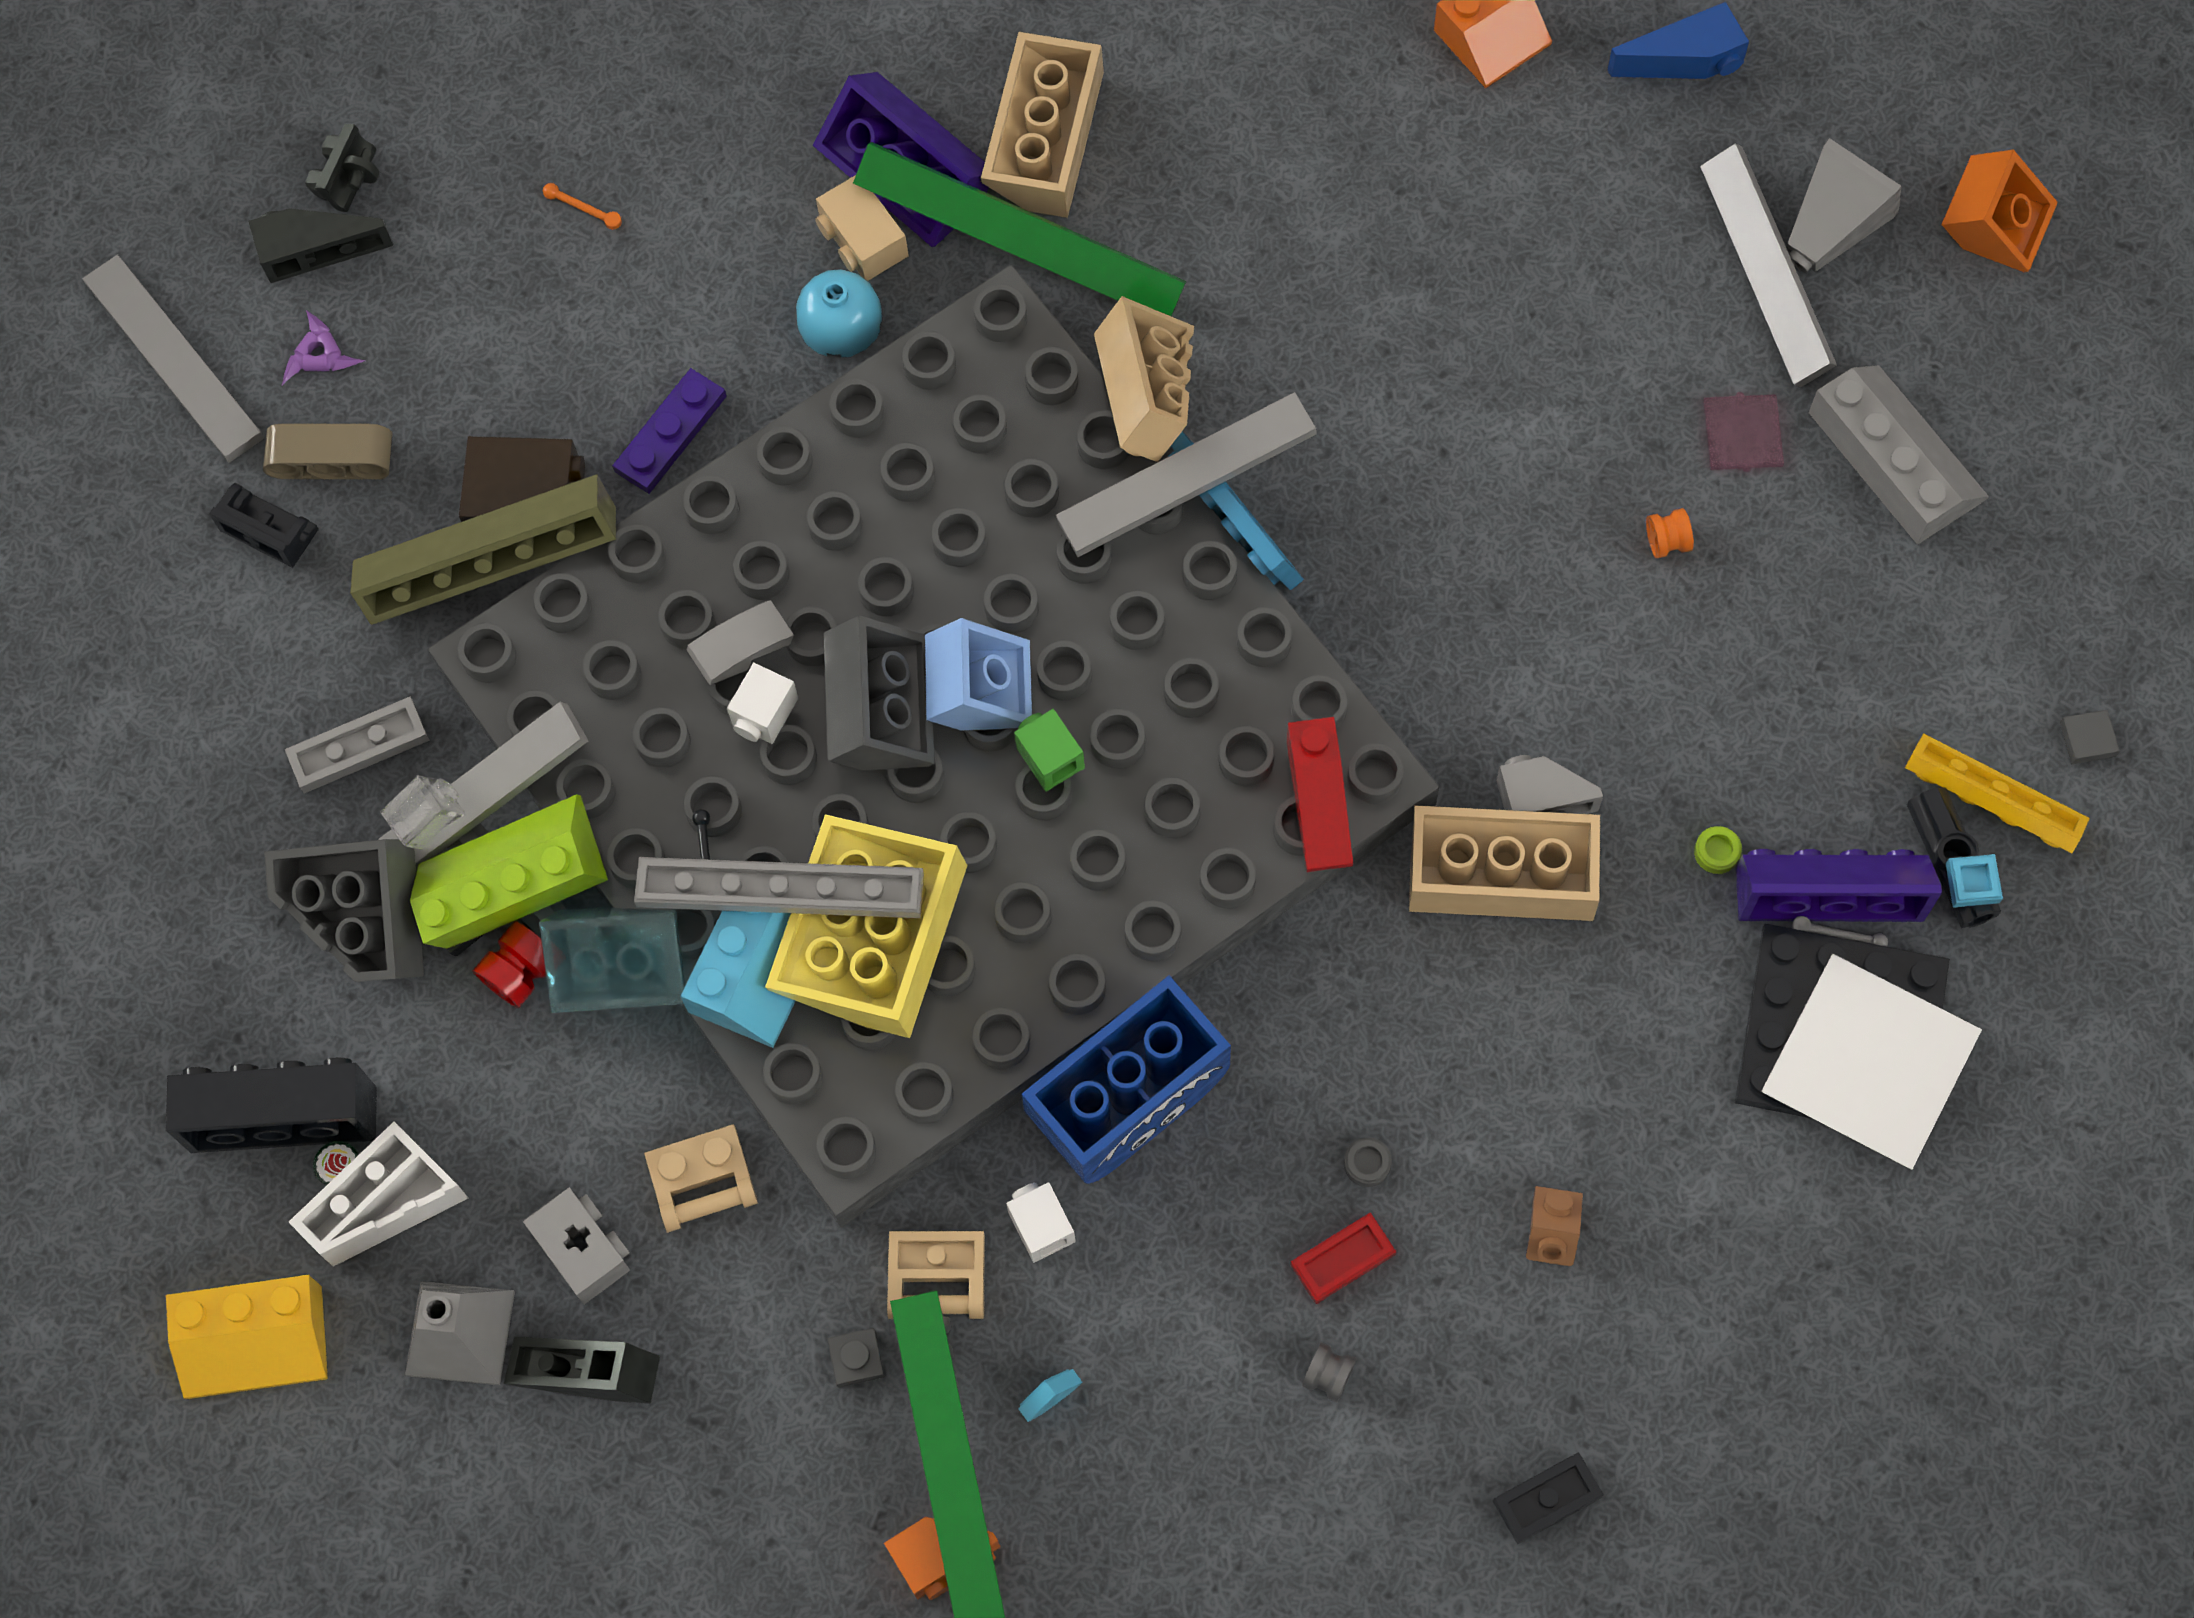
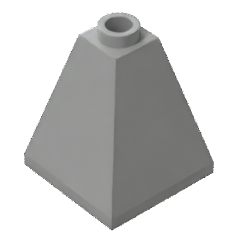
M1829 138L1822 149L1787 243V251L1794 267L1804 273H1807L1810 268L1816 272L1892 220L1899 212L1901 185Z
M421 1281L405 1375L409 1377L500 1385L515 1291Z

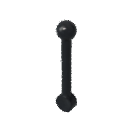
M699 809L693 814L692 821L698 827L701 859L710 860L707 833L710 814L706 810Z

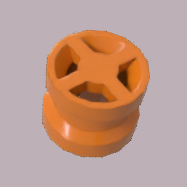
M1684 508L1673 510L1669 516L1665 517L1659 514L1647 516V536L1655 558L1666 557L1673 550H1678L1681 553L1693 550L1692 527L1689 516Z

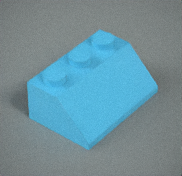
M722 911L680 996L688 1013L773 1048L795 1004V1000L768 991L765 985L791 913Z

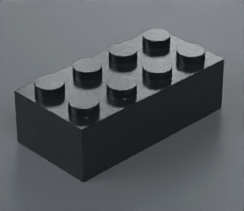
M341 1057L328 1058L324 1060V1065L306 1066L305 1063L300 1061H282L277 1063V1068L259 1069L258 1066L252 1064L233 1065L230 1067V1071L212 1072L211 1069L203 1067L186 1068L181 1075H167L166 1131L190 1153L374 1141L376 1139L377 1087L357 1063H352L351 1059Z

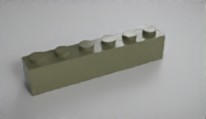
M598 474L355 559L353 560L350 593L369 623L373 625L616 540V506Z

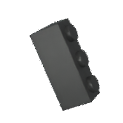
M860 615L824 632L828 761L863 771L929 767L935 764L933 722L926 720L925 635Z

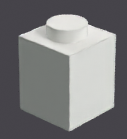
M753 662L727 707L734 731L750 741L757 742L760 738L773 744L799 699L794 681Z
M1049 1182L1040 1187L1037 1183L1028 1184L1012 1194L1013 1200L1006 1203L1008 1213L1033 1263L1076 1242L1074 1231Z

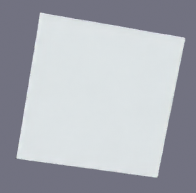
M1832 954L1761 1092L1912 1170L1982 1029Z

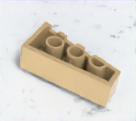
M1121 296L1095 331L1094 337L1120 448L1133 456H1142L1158 462L1187 426L1189 392L1185 390V387L1191 378V370L1187 368V361L1192 356L1193 346L1189 344V340L1194 334V326Z

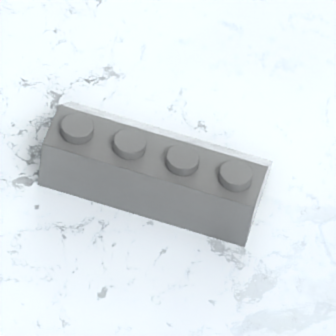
M1879 365L1851 368L1816 391L1809 414L1917 545L1988 499L1987 493Z

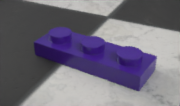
M690 368L612 465L614 472L650 494L727 397L725 389Z

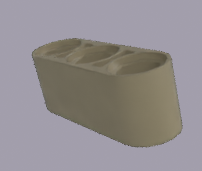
M274 424L267 428L263 472L277 479H384L389 475L393 434L390 429L377 424Z

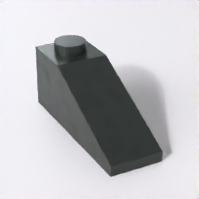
M288 208L282 211H269L259 218L248 221L260 264L270 283L393 246L392 239L382 218Z
M514 1337L504 1384L609 1401L651 1403L660 1356L626 1342Z

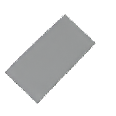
M769 600L714 627L690 643L687 651L709 685L747 671L753 659L790 645L794 634L772 601Z

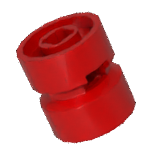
M513 921L498 939L500 949L497 952L488 951L472 972L492 992L513 1007L519 1009L535 990L533 980L535 978L544 979L560 960V956L530 929L517 921Z

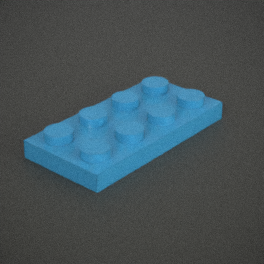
M1183 431L1171 445L1174 451L1168 457L1194 444ZM1226 481L1199 495L1207 506L1213 509L1222 520V525L1235 541L1239 542L1247 552L1253 549L1247 556L1263 575H1266L1274 585L1281 581L1291 590L1304 580Z

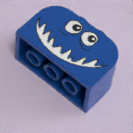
M1168 975L1022 1093L1024 1111L1086 1184H1090L1105 1177L1200 1101L1222 1079L1229 1069L1231 1045L1171 976Z

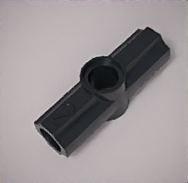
M1936 787L1910 799L1907 807L1960 927L1972 928L1997 917L2001 913L1998 903L1953 908L1945 864L1947 859L1944 856V851H1953L1961 857L1978 856L1979 848L1975 839L1965 832L1947 789Z

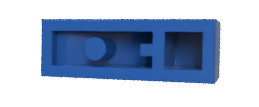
M1724 2L1612 48L1608 72L1611 77L1707 79L1719 73L1725 76L1735 72L1743 64L1749 40L1727 3Z

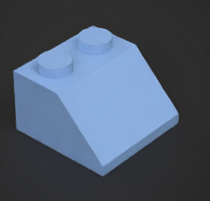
M963 618L925 634L926 720L961 731L1018 728L1023 720L1032 715L1030 640Z

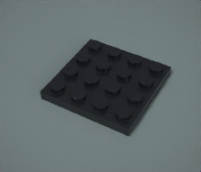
M1764 924L1761 933L1735 1103L1811 1118L1761 1091L1832 954L1943 1009L1950 959Z

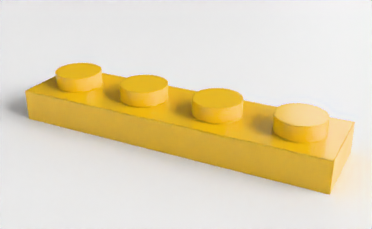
M1924 733L1905 766L1906 769L1914 772L1921 780L1946 788L1955 793L1965 803L1978 805L1999 816L2006 824L2019 826L2040 837L2047 845L2062 848L2070 853H2073L2090 819Z

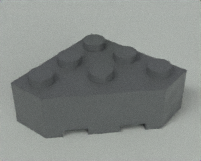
M382 839L264 851L268 898L280 910L286 909L301 924L299 928L323 951H329L344 966L342 970L355 982L424 976L422 941L410 903L416 877L414 839Z

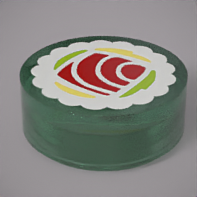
M334 1141L324 1145L317 1152L313 1161L315 1176L324 1186H327L359 1155L358 1151L352 1145L343 1141Z

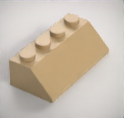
M1018 32L981 176L983 184L1024 210L1068 218L1104 74L1101 45Z
M1434 806L1414 807L1409 912L1582 921L1594 920L1599 904L1600 815Z

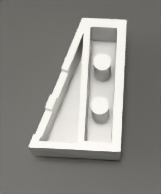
M393 1122L304 1206L289 1223L334 1267L468 1199V1196Z

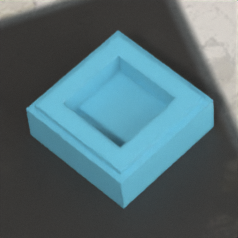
M1995 854L1949 858L1945 864L1953 908L1997 904L2002 901L2003 896Z

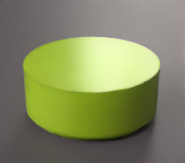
M1714 826L1704 830L1699 835L1694 847V856L1699 866L1713 874H1723L1732 870L1737 865L1742 854V844L1739 837L1732 830L1721 826Z

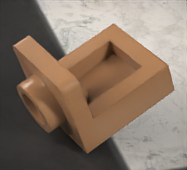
M1535 1187L1530 1236L1526 1252L1528 1260L1564 1266H1572L1574 1264L1580 1236L1583 1193Z

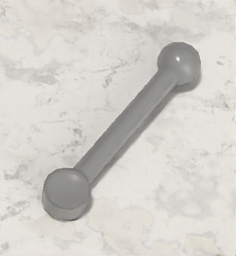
M1804 916L1797 917L1791 925L1792 929L1888 946V938L1882 933L1869 936L1811 924L1810 920Z

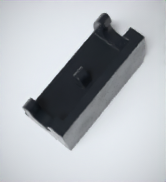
M237 483L232 484L217 506L213 507L209 513L221 532L292 568L319 530L317 525L302 516L297 517L253 495Z

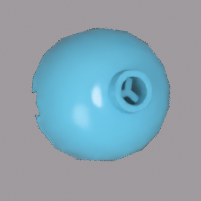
M842 269L828 270L813 277L802 288L796 305L798 330L805 343L818 354L827 356V353L832 355L841 354V357H851L866 350L877 339L880 332V324L882 322L880 300L872 285L862 276Z

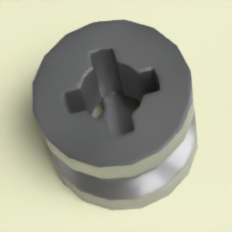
M1321 1342L1306 1373L1302 1387L1309 1390L1318 1388L1326 1392L1328 1399L1338 1402L1357 1358L1349 1354L1341 1357L1332 1352L1331 1346Z

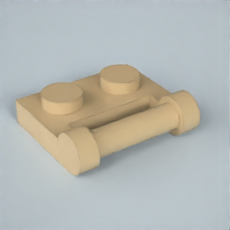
M734 1124L644 1153L667 1233L681 1229V1223L743 1204L744 1208L758 1204ZM735 1176L737 1186L675 1206L674 1195Z
M889 1231L888 1319H893L890 1301L915 1296L904 1295V1282H969V1295H939L942 1314H969V1319H984V1231Z

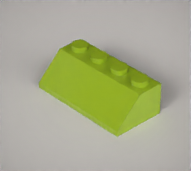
M581 795L571 796L419 863L410 903L423 944L448 949L608 881Z

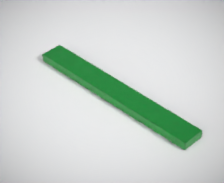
M873 142L868 143L853 184L1117 301L1123 296L1172 317L1187 282Z
M932 1291L892 1300L890 1304L954 1618H1006L938 1292Z

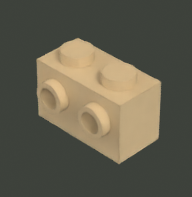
M855 176L816 198L819 216L815 218L819 230L828 241L834 238L840 247L838 253L850 272L857 270L864 279L869 281L909 257L905 234L873 192L853 184Z

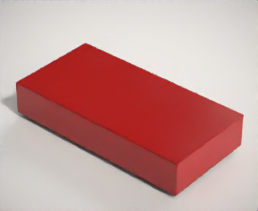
M1370 1212L1290 1262V1265L1315 1304L1395 1256L1396 1250Z

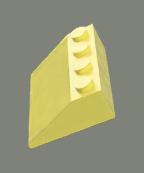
M825 814L808 863L923 868L921 918L791 913L765 988L768 991L861 1026L910 1038L967 869V864L957 845Z

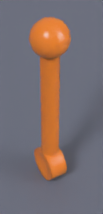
M547 183L543 187V195L547 199L552 200L556 198L604 221L609 229L614 230L621 226V216L617 212L605 213L559 191L558 186L554 183Z

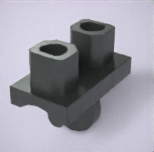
M344 124L340 135L326 136L322 145V155L327 159V163L324 169L310 171L305 181L307 188L316 197L326 199L336 210L348 212L362 182L369 184L377 182L380 171L371 163L375 156L376 147L361 137L359 129L355 124Z

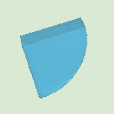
M1067 1369L1044 1380L1020 1404L1018 1409L1027 1422L1048 1411L1083 1382L1073 1369Z

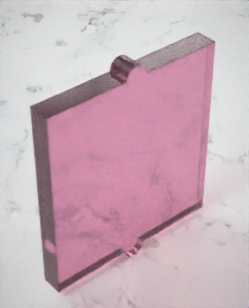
M1738 392L1736 396L1707 397L1703 399L1710 470L1742 468L1744 472H1749L1751 468L1783 467L1784 458L1776 394L1744 396L1742 392Z

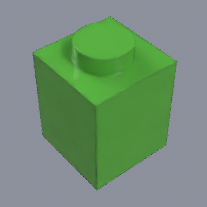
M1054 708L1043 715L1035 713L1021 722L1018 730L1014 732L1016 749L1046 792L1085 768L1082 749Z

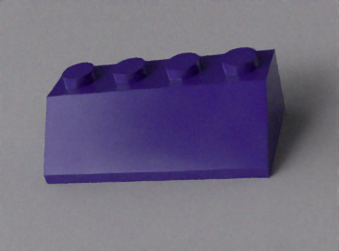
M878 72L848 76L812 145L850 178L857 174L867 145L873 142L987 193L989 189L988 186L981 182L985 162ZM875 194L886 209L931 247H935L954 229Z
M1756 849L1748 852V855H1742L1736 867L1739 921H1794L1797 917L1804 916L1810 921L1924 922L1942 894L1941 883L1929 855H1915L1913 851L1905 849L1893 850L1886 855H1868L1867 851L1861 849L1846 850L1841 852L1840 855H1822V852L1816 849L1799 850L1794 855H1776V852L1770 849Z

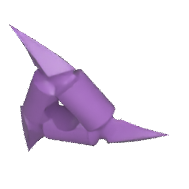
M306 310L311 332H308L294 350L295 355L290 356L282 385L298 373L300 369L304 371H330V369L336 371L366 360L342 356L336 341L329 332L330 329L316 316ZM319 346L324 348V354L319 356L311 355L312 351Z

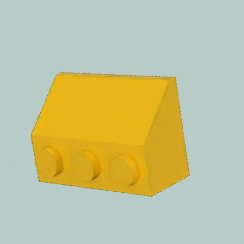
M310 1275L166 1295L168 1344L184 1399L328 1379L322 1286Z

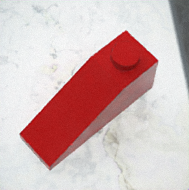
M1334 717L1289 722L1287 728V749L1306 871L1313 872L1352 867L1353 856Z

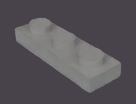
M410 696L286 748L285 752L299 787L305 794L430 740L415 703Z

